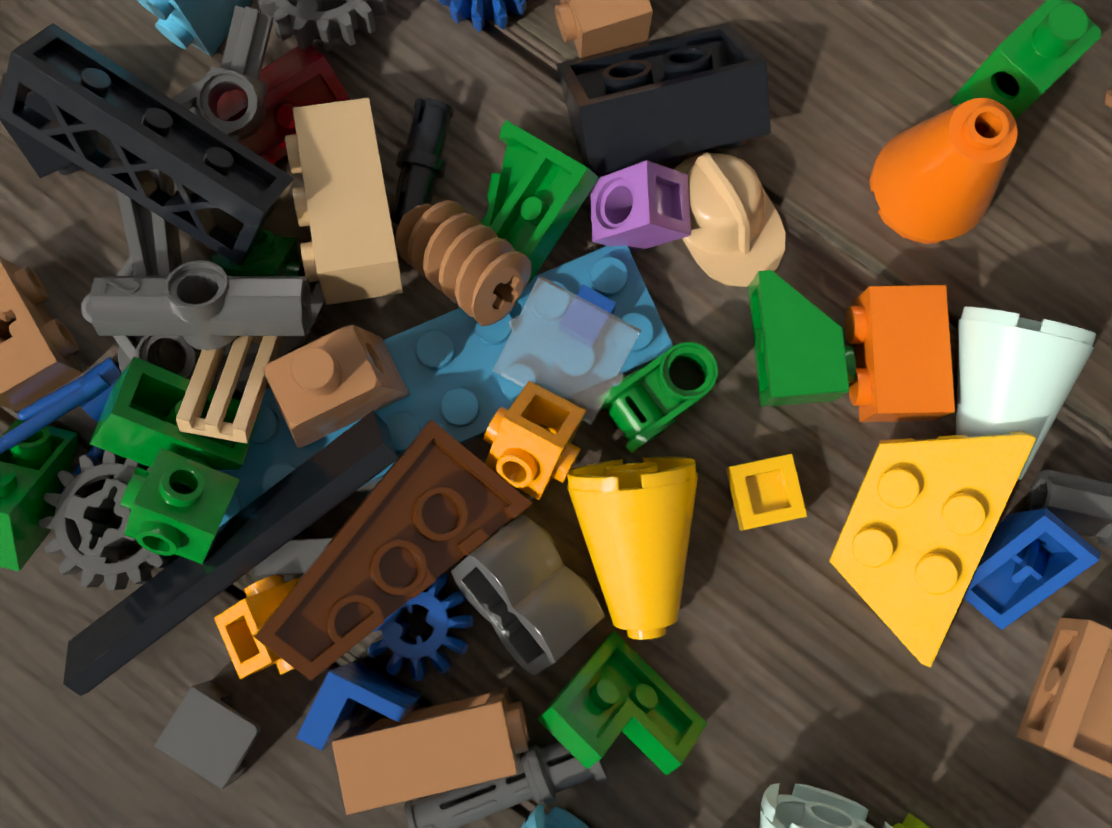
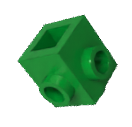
M161 448L150 471L136 468L123 494L120 506L131 509L124 535L136 539L143 548L152 553L164 556L176 554L203 564L240 479L211 468L207 462L196 456L178 455Z

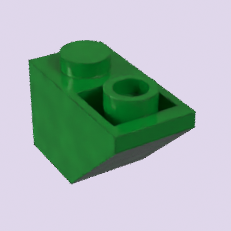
M17 419L3 435L24 423L25 420ZM46 426L15 447L0 454V567L20 572L52 529L39 527V520L54 516L56 507L48 504L43 498L45 493L61 494L64 485L57 474L61 470L70 472L78 446V434L76 432Z

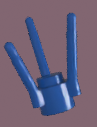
M109 356L80 378L19 411L18 418L25 420V422L0 438V454L15 447L79 405L95 421L99 422L109 394L122 374L119 363ZM93 446L87 455L97 457L101 461L105 450ZM79 464V466L76 468V470L74 471V473H77V474L82 473L81 468H80V464Z

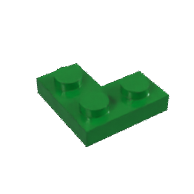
M615 631L597 646L537 719L586 769H589L605 755L622 731L666 776L683 764L708 724Z

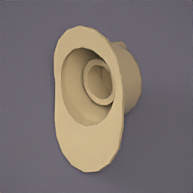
M706 152L684 160L673 169L688 174L691 236L684 237L682 240L696 263L710 278L726 286L747 287L758 271L772 270L774 272L778 268L785 252L786 232L781 218L764 191L756 171L747 162L732 155Z

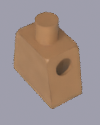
M355 325L340 328L263 367L271 392L299 449L362 419L371 411H379L410 395L383 338Z

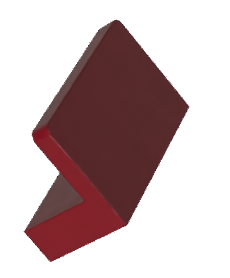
M311 44L306 50L299 49L298 45L261 70L259 80L268 85L264 100L266 118L262 127L254 135L239 141V143L273 164L287 155L285 135L296 134L293 108L351 100L325 57ZM231 90L222 95L217 103L219 118L230 122L240 119L248 108V97L241 90Z

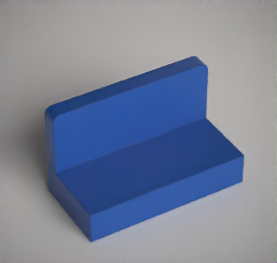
M352 661L328 672L296 738L322 751L350 728L361 704L395 721L401 722L417 706L422 694L356 661Z

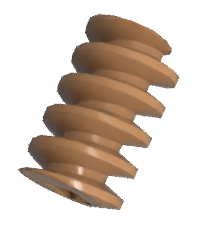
M446 200L435 205L426 203L415 206L403 215L397 227L395 236L397 254L434 287L441 290L453 303L458 304L467 315L474 317L482 327L494 325L505 318L513 309L528 284L531 275V261L522 252L514 251V248L506 239L498 238L493 229L482 225L476 216L467 213L458 202Z

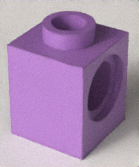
M646 160L600 177L590 191L592 242L607 246H628L630 252H637L691 236L688 174Z

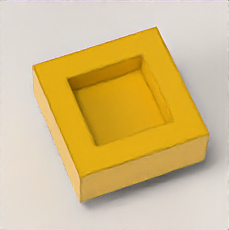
M792 454L731 466L726 469L740 531L807 517Z

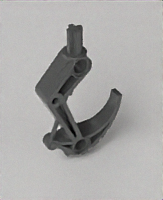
M235 5L221 68L210 67L209 72L203 78L170 99L237 142L254 135L262 127L266 118L264 100L268 85L260 81L259 78L274 18L260 13L257 9L247 6L243 8ZM241 90L248 97V108L245 114L240 119L232 122L221 120L217 112V103L220 97L228 91ZM110 141L109 157L112 159L120 158ZM158 169L149 170L158 188L171 196H181L178 189L175 192L174 181L171 177ZM116 189L130 257L116 276H133V274L134 276H168L174 269L182 265L179 228ZM316 282L311 296L312 317L310 333L325 306L320 282ZM88 294L81 303V312L83 317L92 323V306L90 294ZM306 333L305 336H283L276 359L295 351L297 348H301L310 333ZM113 336L119 344L118 362L121 373H123L133 356L173 372L167 369L159 358L161 343L166 338H172L184 347L187 354L184 368L180 372L173 373L191 380L202 351L187 344L183 336ZM234 341L226 346L211 387L215 391ZM251 342L236 386V389L244 393L260 344Z

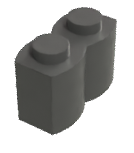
M523 514L473 551L451 571L456 584L469 603L493 624L499 639L507 651L533 676L555 663L605 617L592 586L584 578L576 575L572 570L563 565L551 535L543 527L537 525Z

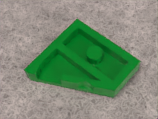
M506 120L501 127L499 139L507 144L501 173L491 174L487 193L489 207L481 223L493 229L498 238L506 239L512 245L514 251L522 252L531 261V275L528 281L530 283L599 177L588 167Z

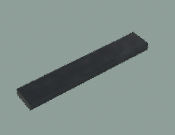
M371 411L222 524L216 532L203 564L180 556L69 640L63 685L79 696L90 692L395 462L398 456L387 424L374 411Z

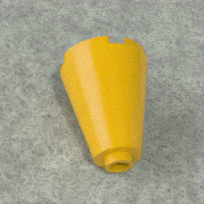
M643 457L644 463L623 464V459L611 460L572 468L569 470V474H567V488L611 620L615 627L627 630L629 638L646 640L664 636L666 634V627L678 621L698 481L696 463L692 458Z

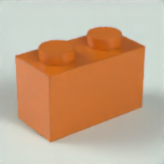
M946 285L869 286L852 302L853 306L847 308L845 316L846 339L849 344H855L856 375L854 382L849 384V398L851 404L859 408V422L934 421L954 413L955 403Z

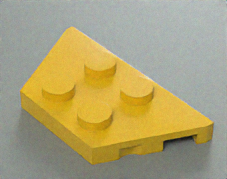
M1014 431L1005 435L974 437L953 435L939 436L936 439L914 440L913 438L880 440L829 562L923 665L931 668L1033 447L1036 440L1033 434L1025 431Z

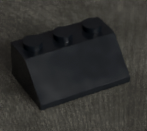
M728 22L556 64L579 154L585 166L597 176H606L646 160L664 163L681 162L691 157L694 152L714 147L738 148L748 144L751 138L771 134L767 62Z

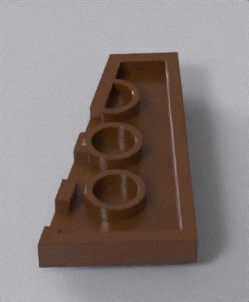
M430 420L419 431L253 637L311 681L383 624L386 618L411 598L418 596L433 584L436 578L461 558L473 552L487 541L490 535L510 519L517 517L533 503L433 420Z

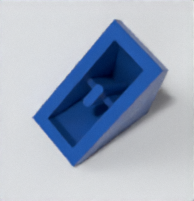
M1047 508L1008 513L992 533L963 598L998 628L1003 630L1098 562L1101 553Z

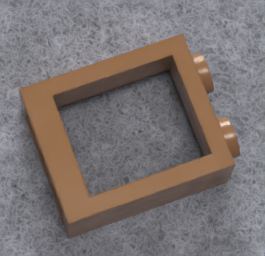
M503 688L414 709L401 722L384 716L356 723L332 741L346 815L516 775L520 753L529 751L528 741H530L522 701L510 703L508 690Z

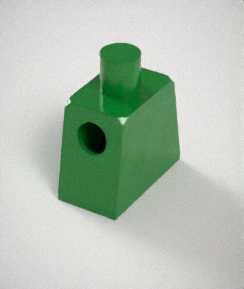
M1046 0L991 53L953 96L950 102L957 106L975 98L992 99L1003 104L1016 120L1103 36L1101 29L1087 17L1082 8L1073 4L1070 0ZM1005 73L1012 75L1018 82L1019 90L1013 96L1001 91L996 84Z

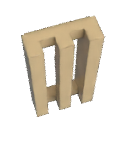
M237 336L234 339L205 419L200 417L226 346L219 349L202 350L176 417L179 431L248 444L268 384L263 367L276 360L283 336ZM251 342L260 344L233 424L223 422Z

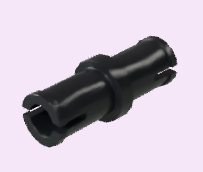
M418 98L415 100V111L406 149L398 152L396 165L401 171L392 210L389 212L391 221L399 224L403 215L415 206L426 203L431 204L437 178L444 177L446 162L442 159V154L454 109L442 101L426 98V100Z

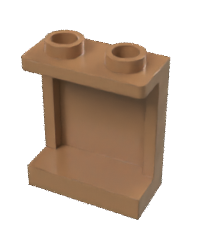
M1060 617L1016 737L1112 779V629L1091 620Z

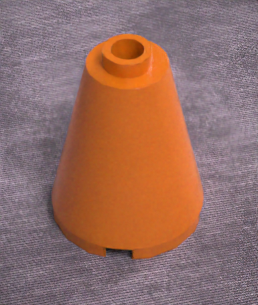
M975 98L916 124L890 139L876 157L869 179L871 193L874 190L876 201L880 207L877 212L883 222L903 238L923 244L940 243L943 240L960 237L972 230L988 211L1015 146L1018 130L1012 113L1003 104L995 100Z

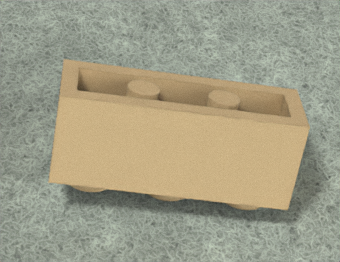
M369 98L293 108L296 134L285 135V142L292 174L302 173L304 187L293 188V198L299 226H310L312 242L300 244L304 271L309 282H320L326 305L403 293Z

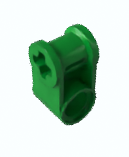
M682 342L671 347L641 370H637L617 382L597 398L594 405L599 411L606 410L628 439L625 446L630 454H633L677 422V418L700 403L708 395L718 376L717 362L713 354L705 346L694 342ZM679 361L692 362L700 368L703 375V383L695 390H682L672 383L669 376V368ZM627 402H629L632 405V407L635 409V411L638 413V415L644 423L640 422V420L629 407Z

